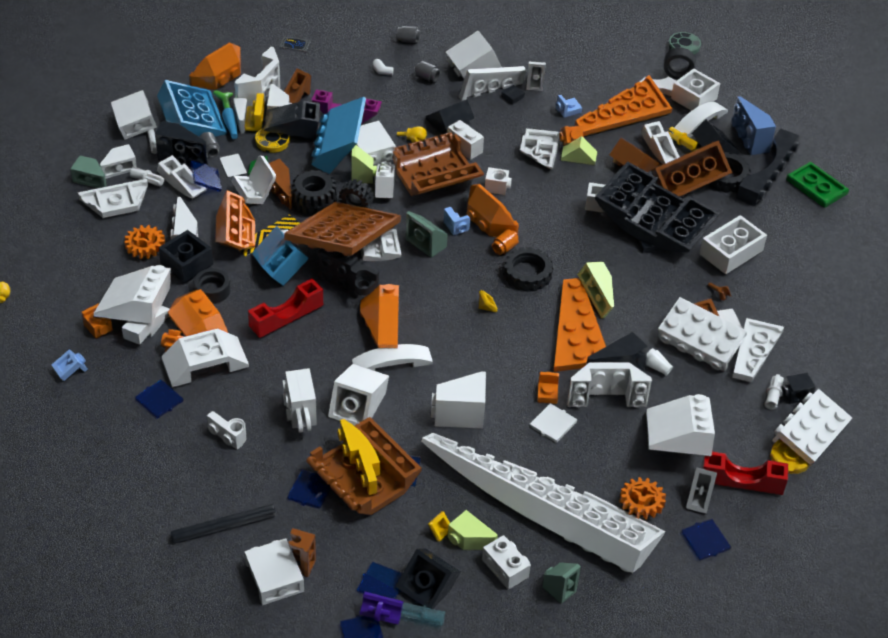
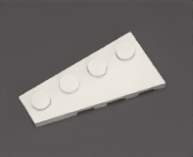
M524 66L468 69L459 98L463 101L467 100L469 96H480L483 92L488 91L492 93L501 87L506 89L512 85H520L523 83L527 70Z

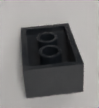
M631 332L588 356L587 364L630 363L644 372L648 346Z

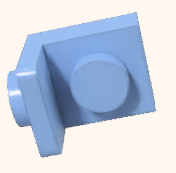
M562 95L557 96L556 110L564 118L582 113V107L575 98L565 100Z
M451 207L444 209V223L453 235L470 229V217L468 215L459 217L458 213H455Z
M70 349L52 364L54 370L64 381L79 368L84 372L88 370L84 364L86 362L84 357L80 353L75 354Z

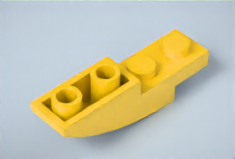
M341 419L340 428L337 429L339 441L343 440L344 443L342 444L343 454L345 457L348 456L350 464L356 463L357 470L362 472L361 483L363 487L367 488L368 494H376V476L380 475L378 456L371 443L361 431L347 420Z

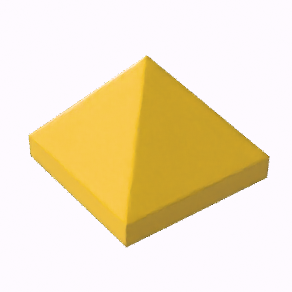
M479 291V309L497 312L498 308L493 297L485 291Z
M444 511L428 523L437 542H440L448 534L450 522Z

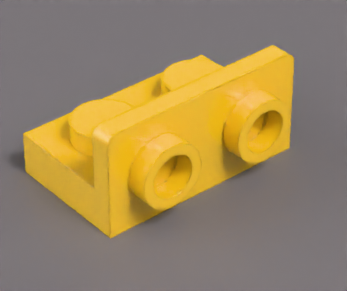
M257 93L256 100H253V106L247 107L246 131H259L262 129L265 111L264 93Z

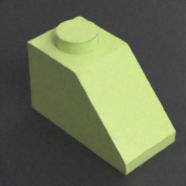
M357 145L352 149V181L357 179V182L361 180L362 183L373 184V176H376L377 166H373L374 159Z
M467 510L448 525L449 540L463 550H483L484 546L498 538L494 531Z

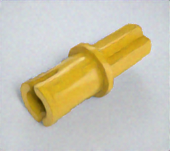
M674 127L669 128L673 134L667 131L670 137L677 141L678 145H683L692 151L697 148L698 143L688 137L687 133H682Z

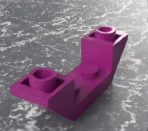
M316 90L311 100L312 102L320 103V111L323 114H327L330 109L342 105L333 103V92ZM366 99L361 124L378 114L382 101Z

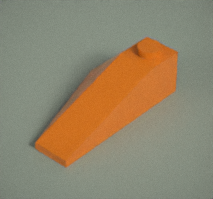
M379 285L361 300L360 315L362 318L364 317L365 324L371 330V336L378 348H398L399 285Z

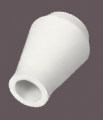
M652 348L647 353L646 365L667 376L673 366L658 350Z

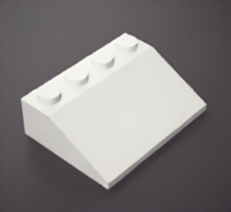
M161 265L150 266L114 278L96 308L94 317L152 324L170 290L171 268H165Z
M700 394L695 396L689 395L646 410L649 449L712 455L715 431L709 397Z

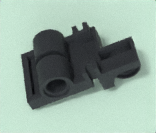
M323 248L318 251L319 278L351 292L352 298L356 299L359 295H369L378 287L379 272L363 265L362 259L358 262L357 257L351 260L349 256H345L341 252H327Z

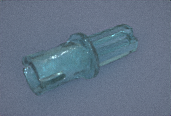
M403 603L401 615L418 619L420 623L426 621L443 626L446 611L427 608V605L422 607Z

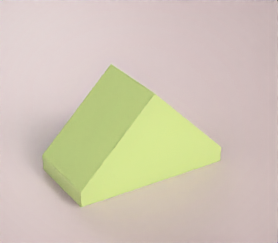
M581 136L563 147L561 161L595 165L597 151Z

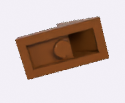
M298 68L295 70L284 90L289 95L290 103L299 102L303 93L310 95L311 75Z

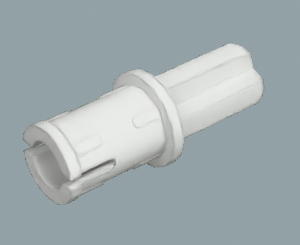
M134 167L130 171L132 178L139 180L147 179V183L159 187L163 185L164 178L153 174L150 170Z
M779 374L772 377L771 384L767 388L768 396L765 407L770 410L777 409L779 397L783 393L782 385L784 378Z

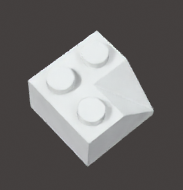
M692 69L674 82L671 99L692 111L704 103L714 102L718 97L720 83L696 69Z

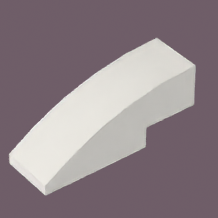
M660 121L643 126L641 133L650 150L662 164L679 157L669 133L664 132Z
M173 155L158 163L157 172L184 195L193 199L207 191V188L185 164L181 165Z
M161 306L152 324L127 321L122 327L123 338L140 345L147 336L152 337L169 317V308Z

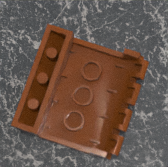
M452 132L439 136L441 142H439L438 136L424 139L425 147L421 140L408 144L409 151L406 145L393 148L392 159L396 173L411 196L484 176L476 162L469 164L461 153V140L457 134L453 135Z
M368 417L356 424L355 427L371 443L380 461V475L376 476V494L369 495L367 488L362 486V472L357 470L356 463L350 464L348 456H344L342 444L324 455L323 449L318 447L310 452V457L306 459V462L314 471H318L317 474L327 484H330V488L340 498H343V501L351 510H356L361 514L372 515L404 495L422 471V468L371 417Z

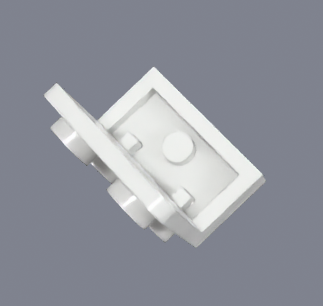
M258 156L249 177L234 175L231 182L240 196L244 198L245 203L264 204L275 182L276 174L264 156Z

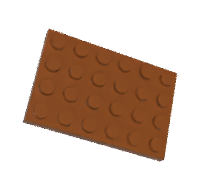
M334 202L284 233V240L291 241L292 244H305L310 248L319 247L327 252L337 251L345 256H351L400 223L401 215Z

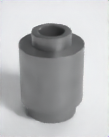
M402 26L397 28V40L407 43H417V40H420L421 31L418 30V27Z
M421 61L415 67L417 77L429 82H436L439 79L440 70L436 66Z
M211 132L201 134L199 137L206 141L208 157H216L219 154L220 146L214 134Z

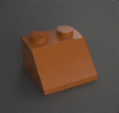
M622 138L619 139L609 154L614 158L613 162L620 167L628 161L649 172L659 165L656 160Z

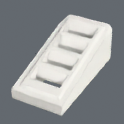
M234 98L233 106L237 117V124L240 133H244L248 107L246 98Z

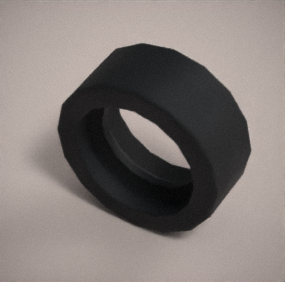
M676 47L671 49L664 57V71L671 78L680 79L692 69H695V56L686 48ZM682 58L687 60L689 65L685 68L677 69L670 65V61Z
M205 269L195 276L194 290L201 289L212 304L219 303L230 294L229 276L220 269ZM208 282L222 284L220 288L215 290L202 288Z

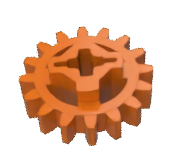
M140 225L139 229L134 227L133 232L128 231V236L124 237L127 253H132L133 257L139 255L140 259L143 256H146L147 259L150 258V255L157 256L156 252H159V247L165 244V236L162 234V230L157 231L156 226L150 228V225L144 228Z
M638 477L637 482L634 479H630V483H624V488L621 489L620 503H623V510L629 509L628 514L635 513L636 518H639L640 515H643L645 519L648 518V515L655 518L656 513L661 514L662 509L665 507L666 493H662L663 487L657 488L656 481L649 483V478L646 481H642L641 477Z

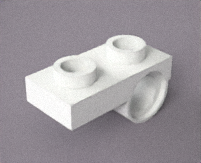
M214 411L207 415V427L212 434L218 435L227 445H231L237 450L245 443L246 426L242 419L235 418L227 422Z

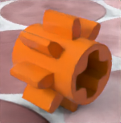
M169 329V333L165 332L163 334L161 346L166 347L165 352L179 338L184 337L180 336L181 331Z

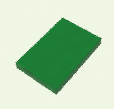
M811 161L791 172L786 177L787 181L824 208L844 197L849 192L847 187Z

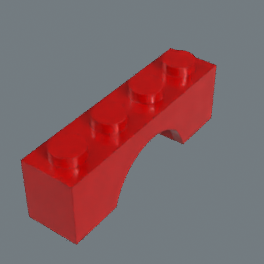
M310 279L296 286L293 295L282 305L269 307L262 303L248 310L249 327L261 338L324 305L323 289L313 279Z
M712 452L711 456L704 455L701 469L717 473L714 483L717 485L783 495L788 481V463L767 460L758 467L746 468L733 464L725 453Z

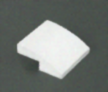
M389 229L386 233L360 249L362 260L386 261L400 258L401 250L397 230Z

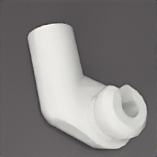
M375 59L372 62V66L378 74L393 76V67H385L380 59Z

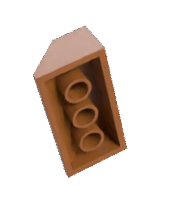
M719 140L651 169L652 175L658 178L656 184L677 196H682L732 173Z

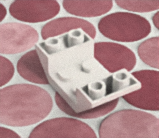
M270 47L262 54L263 70L256 77L243 74L234 83L235 98H246L247 106H253V100H256L257 93H264L265 105L268 102L271 84L280 88L279 60L274 47Z
M220 329L179 338L161 356L172 387L190 383L191 371L226 362L230 372L249 367L238 337Z
M588 363L571 377L567 405L568 407H587L589 395H625L627 407H647L652 379L630 363Z

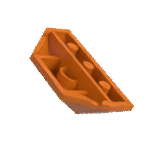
M229 42L206 56L198 64L195 71L189 75L190 86L216 90L241 75L240 47Z
M481 184L471 185L467 206V215L470 217V220L492 237H498L507 229L515 231L518 235L519 224L516 220H513L506 207Z
M227 190L216 215L215 242L239 250L254 248L255 219L246 206L244 198Z
M201 289L191 291L176 298L168 311L169 317L185 337L214 329H220L228 333L220 312Z

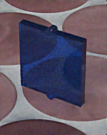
M191 161L194 184L221 192L222 187L218 169Z
M159 380L150 387H146V390L135 396V399L157 419L168 411H173L174 407L184 401L178 393L162 380Z
M302 469L288 495V499L302 503V506L308 505L320 509L330 490V484H327L317 473Z
M713 519L702 523L696 522L695 525L682 529V534L699 560L711 556L717 557L719 553L731 549L730 544Z
M372 562L367 572L363 574V579L357 591L363 594L364 592H369L396 599L398 593L402 591L395 586L403 573Z
M357 615L356 618L340 621L344 638H383L380 624L374 618Z

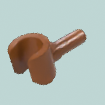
M708 283V287L719 293L721 300H726L725 296L731 297L728 286L718 287Z

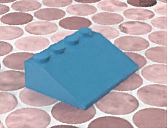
M164 80L157 97L167 122L178 123L198 137L205 132H211L214 136L227 134L226 127L210 90Z
M365 97L332 108L327 114L321 116L319 120L321 124L317 130L318 137L314 142L315 149L311 155L313 157L311 165L330 174L358 142L366 102Z

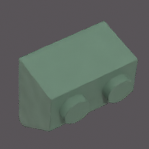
M410 211L406 213L407 241L431 258L447 247V233L421 215Z

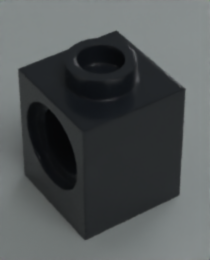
M808 373L786 376L784 385H782L783 395L790 404L803 402L802 400L809 393L814 394L816 388Z

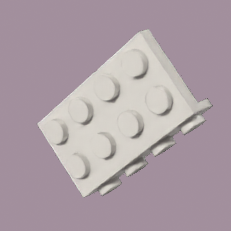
M679 297L658 327V337L662 342L677 347L679 351L687 352L698 361H704L714 369L726 371L729 361L747 336V330Z
M819 389L814 394L809 393L802 400L805 404L800 403L793 410L795 415L790 413L783 421L786 425L780 424L773 432L776 436L772 440L775 443L780 438L810 465L817 460L852 419L849 414Z

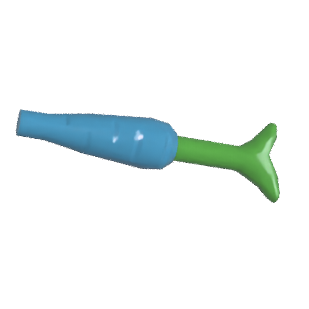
M214 91L213 95L218 97L223 103L222 117L231 138L237 139V117L229 103V98L233 96V93Z

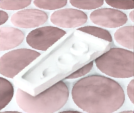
M746 318L744 329L747 330V336L739 347L732 378L752 382L781 336L784 327Z

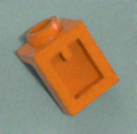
M582 125L564 126L559 132V138L563 142V146L581 136L584 138Z
M539 372L538 403L557 404L559 373Z

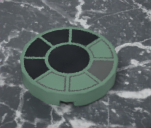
M679 32L670 37L669 46L671 49L676 47L686 48L695 55L700 50L701 41L691 33Z

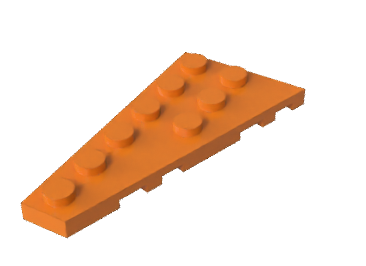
M648 75L644 81L637 82L631 89H626L609 99L605 105L601 104L595 111L588 112L575 121V126L582 125L583 136L670 114L672 107L653 79Z
M579 278L563 280L554 372L582 369L587 364L588 356L606 347L586 289Z

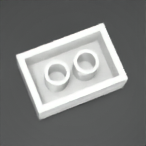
M740 215L702 239L699 254L723 273L727 274L762 252L767 235Z

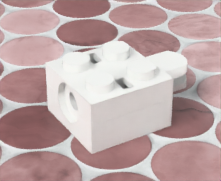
M310 368L286 371V380H282L283 391L286 392L283 394L284 405L288 408L286 409L287 421L291 420L292 428H298L299 433L303 432V427H306V431L309 432L311 431V426L317 425L316 397Z

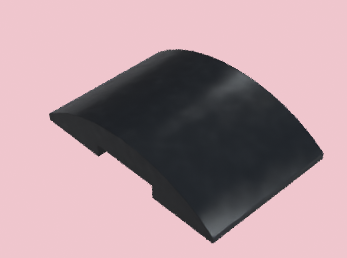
M627 161L595 196L598 205L614 223L636 239L667 251L690 252L720 213L690 196L684 200L656 184L657 177Z

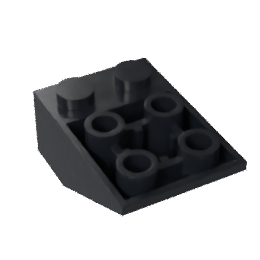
M299 101L266 111L264 131L316 139L320 103Z
M162 121L155 132L158 161H163L173 155L181 165L185 164L189 167L208 170L206 141L178 123Z

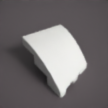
M526 128L520 152L552 169L560 140L559 132Z

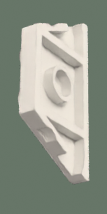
M147 179L78 192V195L83 203L102 218L139 211L148 183Z

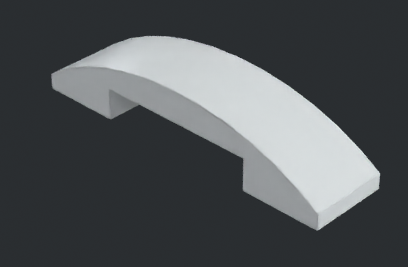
M716 102L704 103L688 113L675 126V129L682 133H687L688 137H692L691 133L705 119L708 121L713 117L719 119L728 113V110Z
M412 344L398 345V348H377L352 359L354 365L373 371L379 367L411 362L413 367L433 364L428 347Z

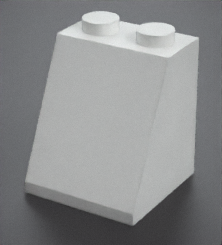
M476 31L446 51L448 64L451 68L454 66L457 76H462L463 79L468 69L502 68L494 50L479 31Z
M352 364L334 381L328 417L339 421L345 419L354 426L368 417L372 418L386 394L389 376Z
M479 372L437 384L436 393H432V405L436 406L431 407V418H435V426L483 429L486 372Z

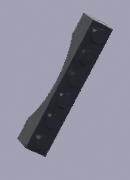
M780 128L773 139L771 147L774 161L764 170L747 175L739 185L736 199L756 206L759 201H763L766 191H770L773 181H777L780 171L783 172L787 162L791 161L793 152L796 153L800 146V143H798L799 135Z

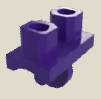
M364 592L359 615L374 618L378 622L382 620L398 625L404 602Z

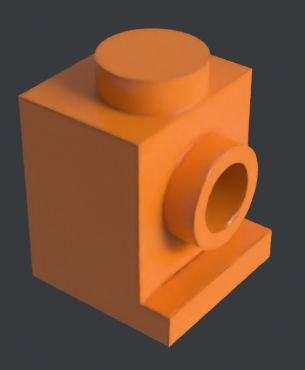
M99 303L82 311L84 326L95 338L113 330L110 318L94 317V312Z

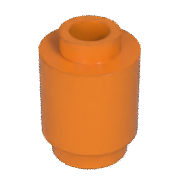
M507 229L495 238L492 243L494 252L502 255L519 243L517 233Z

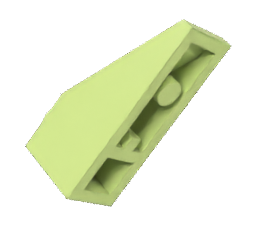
M604 262L586 263L577 275L601 318H605L614 307L612 276Z

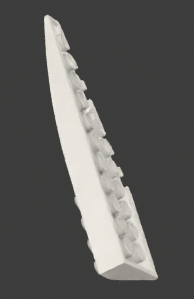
M435 433L422 438L421 442L491 496L525 517L563 536L566 541L574 542L582 546L585 551L601 556L604 561L620 566L623 571L633 573L641 567L665 534L664 530L640 518H636L632 514L629 515L628 512L586 491L580 494L574 491L575 487L566 484L564 487L555 484V480L552 478L536 477V472L505 460L502 464L494 460L495 456L476 454L474 448L469 446L458 447L456 441Z

